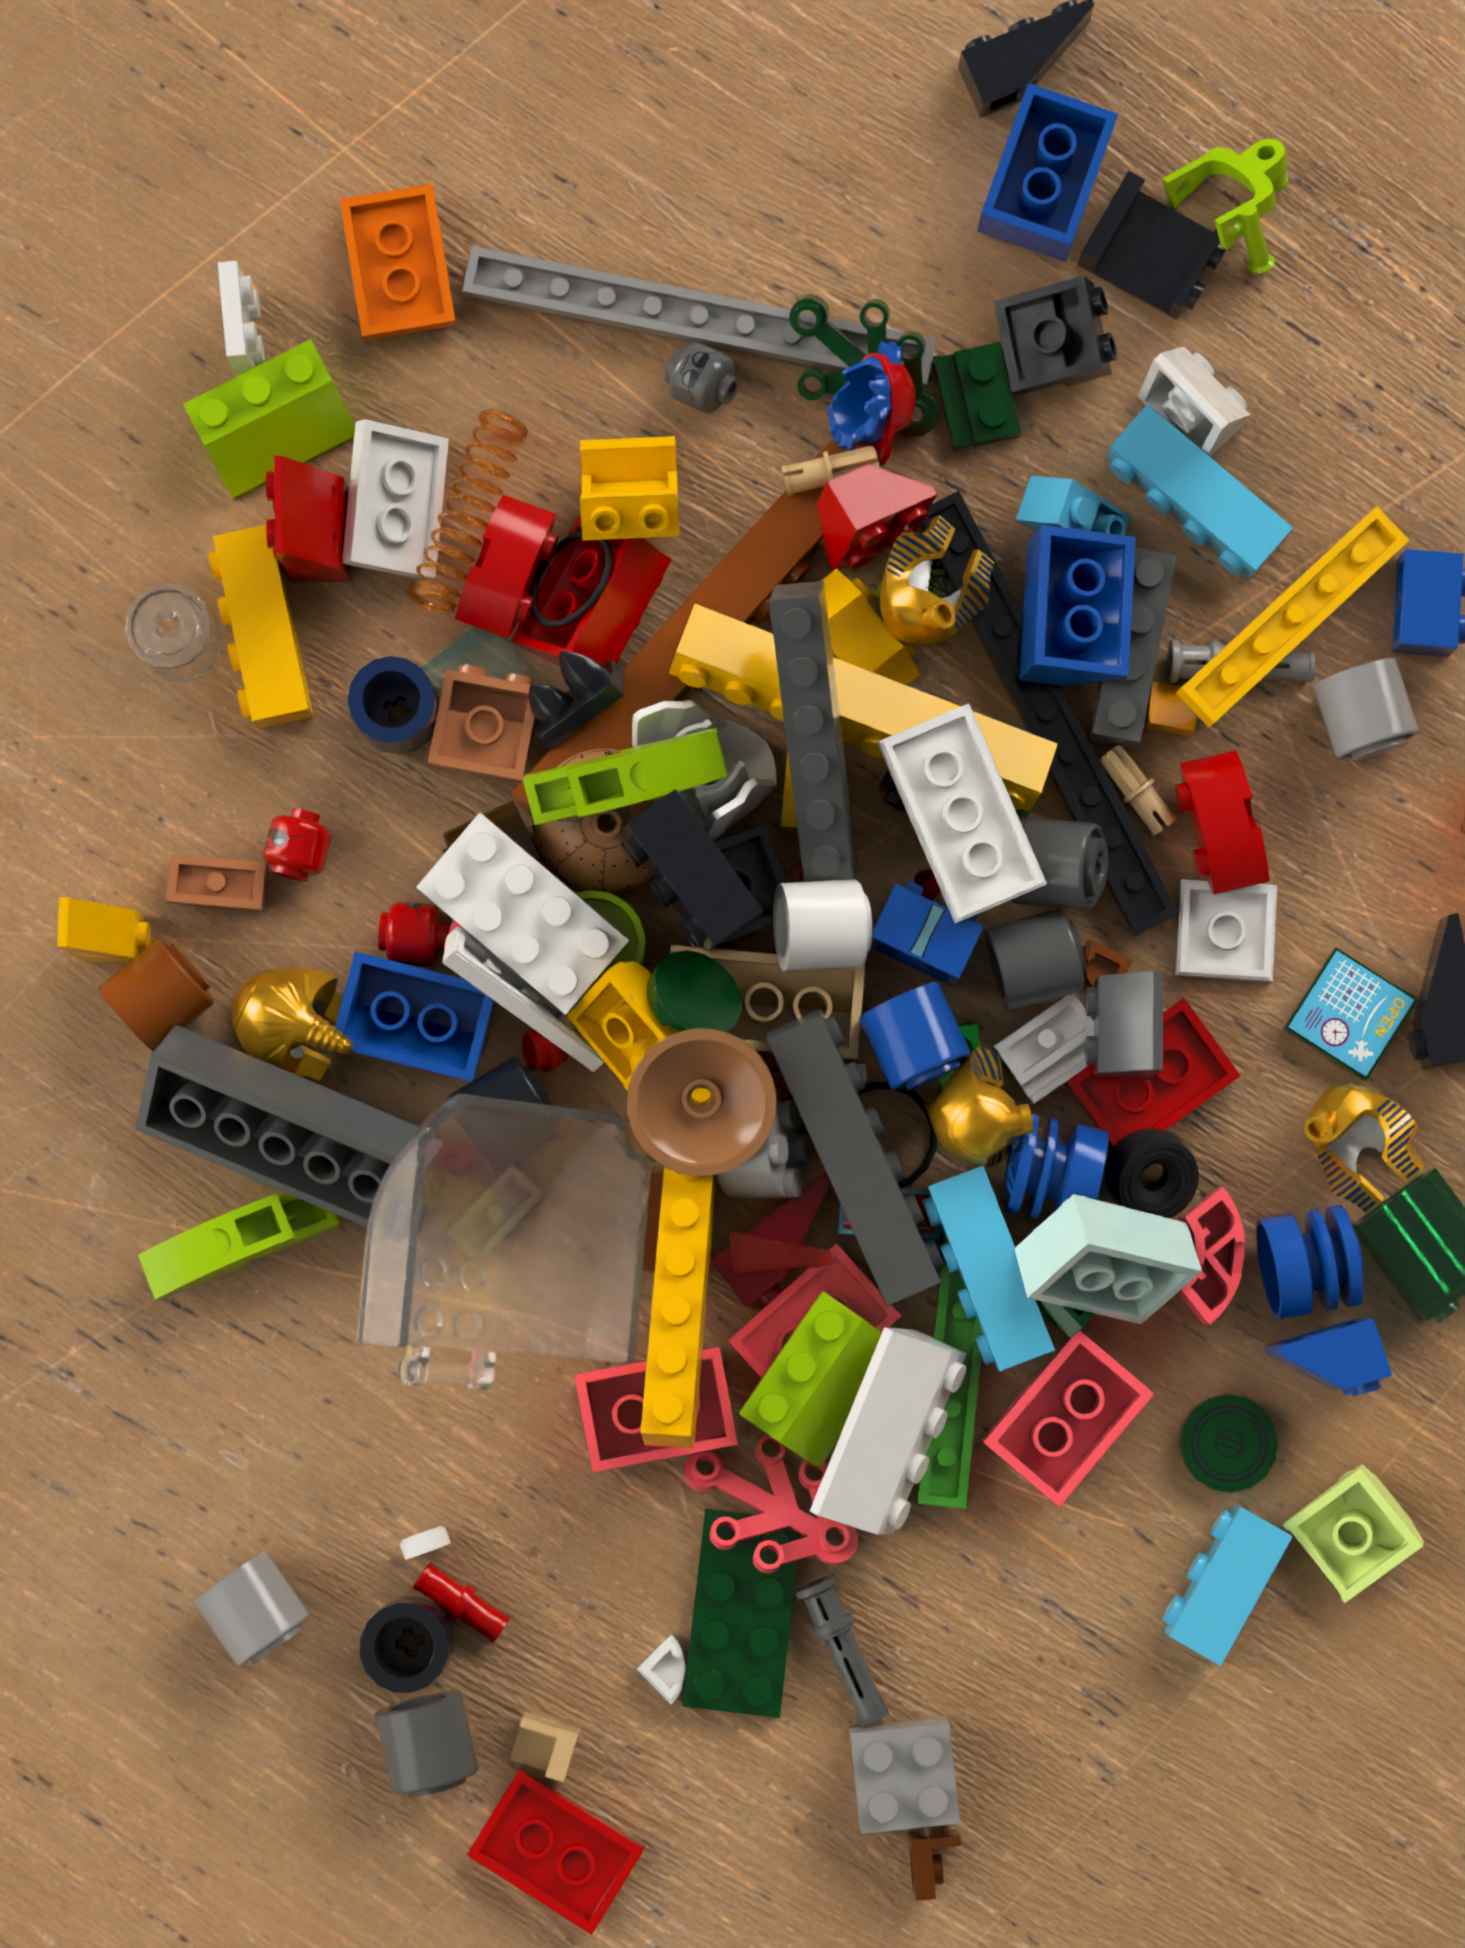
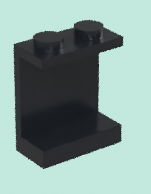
M1128 171L1083 248L1078 265L1168 316L1177 319L1184 306L1190 310L1194 308L1206 286L1199 281L1207 266L1213 270L1217 268L1226 249L1220 244L1217 229L1213 232L1141 192L1145 179Z

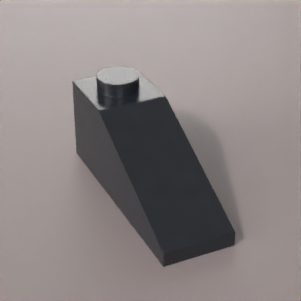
M1459 913L1450 914L1439 920L1412 1022L1414 1031L1408 1034L1412 1057L1415 1061L1420 1060L1422 1070L1465 1062V942Z

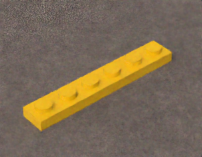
M1376 506L1184 684L1176 694L1210 728L1395 555L1409 539Z

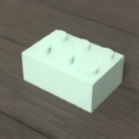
M1075 1194L1064 1201L1052 1215L1014 1248L1027 1298L1138 1324L1146 1321L1202 1272L1187 1223Z

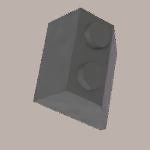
M1163 971L1099 975L1094 980V987L1086 988V1016L1094 1017V1036H1086L1085 1040L1086 1065H1094V1077L1152 1078L1163 1070Z

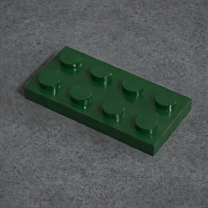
M705 1508L683 1707L780 1718L798 1561L781 1565L777 1571L767 1574L760 1572L754 1566L753 1554L758 1544L763 1541L772 1540L779 1545H783L800 1539V1533L791 1528H785L738 1541L731 1549H718L712 1544L709 1536L715 1520L724 1516L739 1520L758 1514ZM721 1526L716 1530L717 1536L722 1540L727 1541L734 1537L732 1529L727 1526ZM763 1550L760 1552V1559L764 1563L774 1564L777 1561V1556L773 1551Z

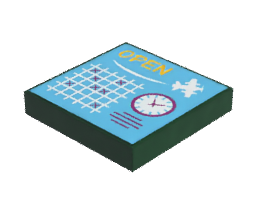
M1335 947L1286 1022L1283 1030L1356 1077L1366 1081L1418 999Z

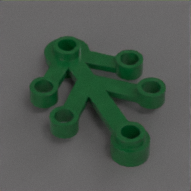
M813 294L800 297L790 310L789 320L792 328L803 336L814 335L847 366L851 367L860 363L866 354L828 321L830 311L827 303L821 297ZM880 299L869 300L860 312V322L867 329L868 354L877 353L881 341L887 344L886 324L890 318V309ZM872 307L880 309L883 313V320L878 323L870 321L867 317V310ZM804 310L813 312L816 316V323L805 325L800 319V312ZM908 331L900 336L896 344L902 348L901 361L904 362V366L913 379L916 392L915 407L922 411L923 418L919 421L911 420L908 427L900 432L908 436L918 437L929 433L934 428L939 417V407L935 398L924 391L922 356L926 349V342L921 334ZM906 340L915 341L919 346V352L914 355L907 354L903 350L902 343ZM811 368L801 375L797 388L803 398L817 400L824 393L838 392L842 386L848 383V380L843 376L842 372L823 373L819 369ZM808 377L818 379L821 389L815 392L808 390L804 383L805 379Z

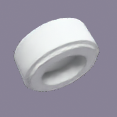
M441 1525L404 1538L399 1545L406 1560L446 1546L451 1541L446 1527Z

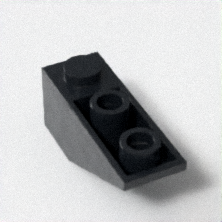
M1077 0L1064 2L1055 7L1051 15L1037 21L1032 17L1022 19L1010 26L1005 34L995 38H991L990 35H984L970 41L965 46V50L961 51L958 68L980 118L1022 101L1028 83L1037 85L1090 22L1095 5L1093 0H1086L1079 4Z

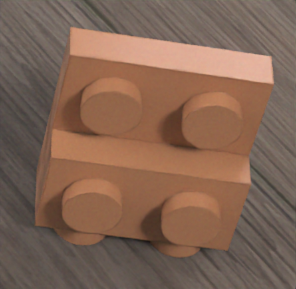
M459 665L458 671L446 669L427 762L429 766L520 783L523 780L522 777L525 776L531 742L534 739L537 720L532 714L528 698L529 687L534 685V679L512 673H507L505 680L487 677L486 669L472 665Z

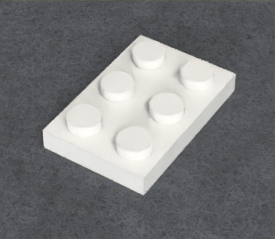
M366 419L355 423L342 557L343 564L426 581L436 578L449 438Z

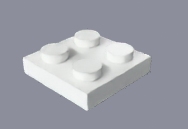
M237 261L218 262L226 357L236 376H239L258 364L265 362L262 336L257 335L256 324L253 322V318H260L261 316L259 295L257 289H253L251 276L243 275Z

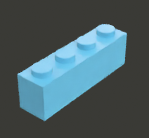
M1148 404L1113 442L1105 457L1111 462L1109 464L1110 470L1120 480L1127 484H1131L1132 481L1135 482L1147 493L1145 499L1155 510L1163 515H1167L1170 512L1183 523L1181 529L1189 539L1200 546H1203L1205 543L1219 554L1218 562L1236 577L1242 574L1250 580L1293 529L1291 525Z
M984 1166L928 1186L926 1189L929 1197L923 1199L922 1204L931 1226L941 1225L947 1243L939 1247L949 1273L958 1270L965 1289L958 1291L957 1294L967 1319L976 1316L983 1335L976 1337L975 1341L985 1366L994 1362L996 1370L1000 1372L1055 1351L1036 1300L1027 1298L1014 1250L1015 1246Z

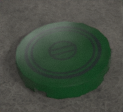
M1223 1394L1208 1398L1191 1409L1181 1426L1179 1448L1184 1464L1194 1479L1212 1490L1233 1493L1250 1489L1267 1476L1276 1460L1278 1439L1274 1423L1262 1407L1245 1397Z

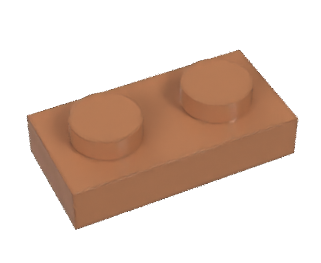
M170 854L165 901L168 904L264 912L269 864L260 861Z

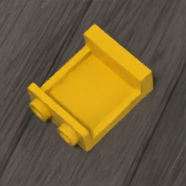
M675 436L580 440L582 541L679 536Z

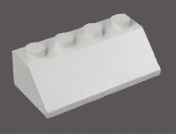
M884 1327L810 1512L876 1535L893 1534L895 1529L902 1527L910 1511L911 1504L907 1499L913 1484L919 1483L927 1470L929 1457L926 1456L931 1440L940 1435L947 1421L948 1413L944 1408L951 1392L955 1393L959 1389L965 1377L966 1366L963 1365L967 1354L966 1352L918 1330Z

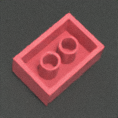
M1079 1330L1071 1338L1069 1336L1066 1337L980 1441L1054 1505L1060 1507L1152 1398L1154 1393Z
M720 1346L702 1350L694 1448L644 1444L640 1432L647 1360L574 1375L592 1472L738 1445Z

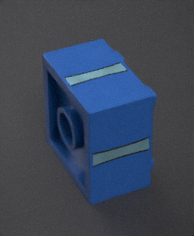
M911 881L907 882L905 888L895 884L873 929L870 948L954 987L984 928V925L975 922L978 914L955 924L948 908L921 896L924 890L922 886Z

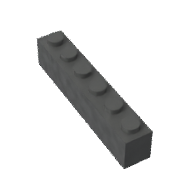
M824 581L775 585L769 599L804 882L853 880L857 856Z
M818 1009L768 1031L767 1041L886 1305H891L941 1283L938 1268L945 1265L943 1257L934 1238L925 1241L918 1224L925 1221L924 1215L915 1195L905 1197L898 1180L906 1177L895 1151L892 1150L886 1153L878 1136L886 1133L875 1106L867 1109L864 1106L859 1091L865 1089L866 1086L856 1063L853 1061L846 1065L838 1048L846 1044L835 1017L826 1020L822 1010Z

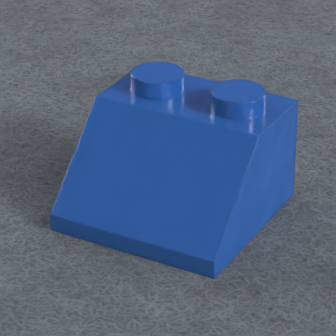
M1355 1318L1265 1346L1268 1356L1328 1388L1343 1390L1344 1395L1352 1394L1357 1396L1381 1388L1379 1379L1392 1376L1374 1318Z

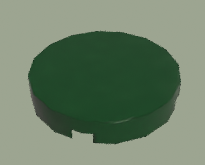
M689 950L671 953L656 966L647 983L648 1001L655 1017L663 1026L668 1023L677 1032L688 1029L708 1028L728 1033L737 1025L742 1012L741 994L734 978L720 963L702 953Z

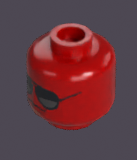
M292 808L291 816L280 815L273 818L263 851L265 861L272 865L271 873L293 880L308 882L309 875H319L323 871L332 835L327 827L319 824V814Z
M396 902L391 906L389 913H381L378 948L381 951H386L388 960L407 965L429 966L435 962L438 950H445L444 944L450 930V923L441 921L439 909L433 904Z

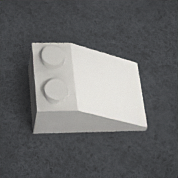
M1185 347L1162 352L1153 360L1138 398L1145 405H1150L1211 457L1244 427L1250 416L1245 410L1247 403L1232 387L1225 389L1212 376L1214 369L1199 353L1192 355Z

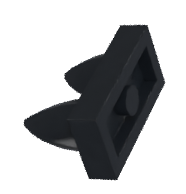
M561 651L559 653L560 669L565 683L570 690L565 693L551 686L531 685L529 687V705L532 714L539 722L538 738L550 750L624 696V670L612 658L601 665L596 660L585 655Z

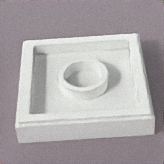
M1181 879L1179 881V914L1177 916L1174 976L1258 982L1273 981L1277 885L1256 884L1214 895L1208 881Z

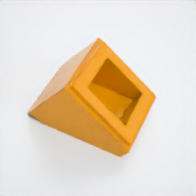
M1152 681L1144 729L1189 737L1193 735L1197 715L1176 694L1182 686Z

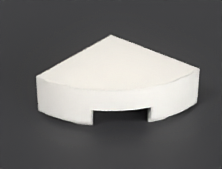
M672 1633L637 1668L642 1676L670 1704L680 1694L686 1675L685 1656L680 1643Z

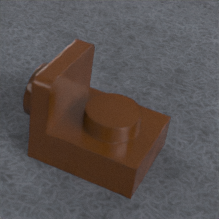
M948 1825L919 1828V1832L908 1833L912 1890L916 1901L936 1899L935 1885L944 1884L941 1854L932 1855V1848L961 1846V1836L958 1830H949Z

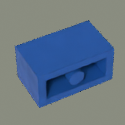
M1406 549L1397 559L1392 638L1393 653L1449 657L1458 649V644H1464L1465 615H1460L1461 597H1465L1464 553Z

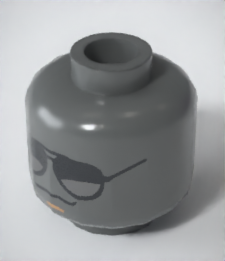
M693 343L685 349H678L671 357L665 372V380L669 383L672 397L704 413H711L722 404L728 405L735 397L739 387V379L735 377L733 359L700 343Z

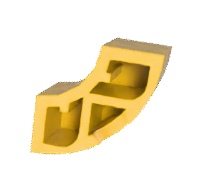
M837 568L821 580L824 581L833 656L904 685H908L916 679L920 673L911 659L916 654L915 649L910 643L901 641L890 634L882 620L871 607L870 603L874 601V598L862 581L858 578L850 581Z

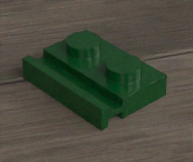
M1000 342L955 351L953 354L941 357L940 355L933 356L932 364L953 452L959 451L960 448L977 447L1020 437L1021 429Z

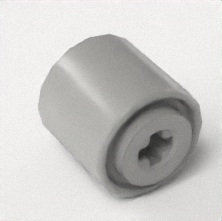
M1395 658L1381 659L1350 668L1327 677L1312 686L1335 757L1339 760L1351 758L1353 762L1391 752L1407 745V739L1414 737L1420 731Z
M266 1550L243 1564L193 1602L195 1608L237 1667H242L250 1660L254 1665L303 1630L300 1623L310 1616L309 1610Z

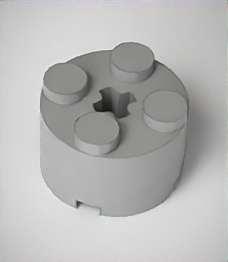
M794 1099L776 1100V1114L773 1127L766 1141L756 1154L737 1168L717 1174L720 1186L728 1197L741 1199L792 1198L801 1195L803 1190L804 1164L813 1158L814 1143L809 1132H803L800 1112Z

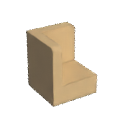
M524 1712L511 1754L512 1761L546 1771L545 1777L564 1783L580 1728Z

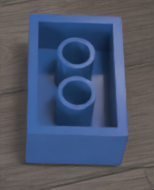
M1028 83L984 204L977 231L1066 262L1113 133L1118 113Z

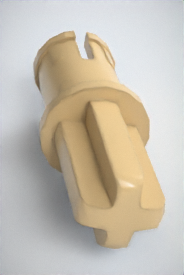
M868 446L830 456L828 451L823 452L824 457L791 465H782V472L788 496H792L795 493L825 487L828 481L867 464L878 468L880 466L875 448Z
M1115 746L1100 758L1104 770L1124 795L1121 801L1124 804L1130 803L1151 831L1152 836L1163 830L1162 825L1153 815V811L1159 814L1167 826L1178 818L1172 813L1152 786L1155 780L1153 778L1149 780L1146 778L1123 746Z

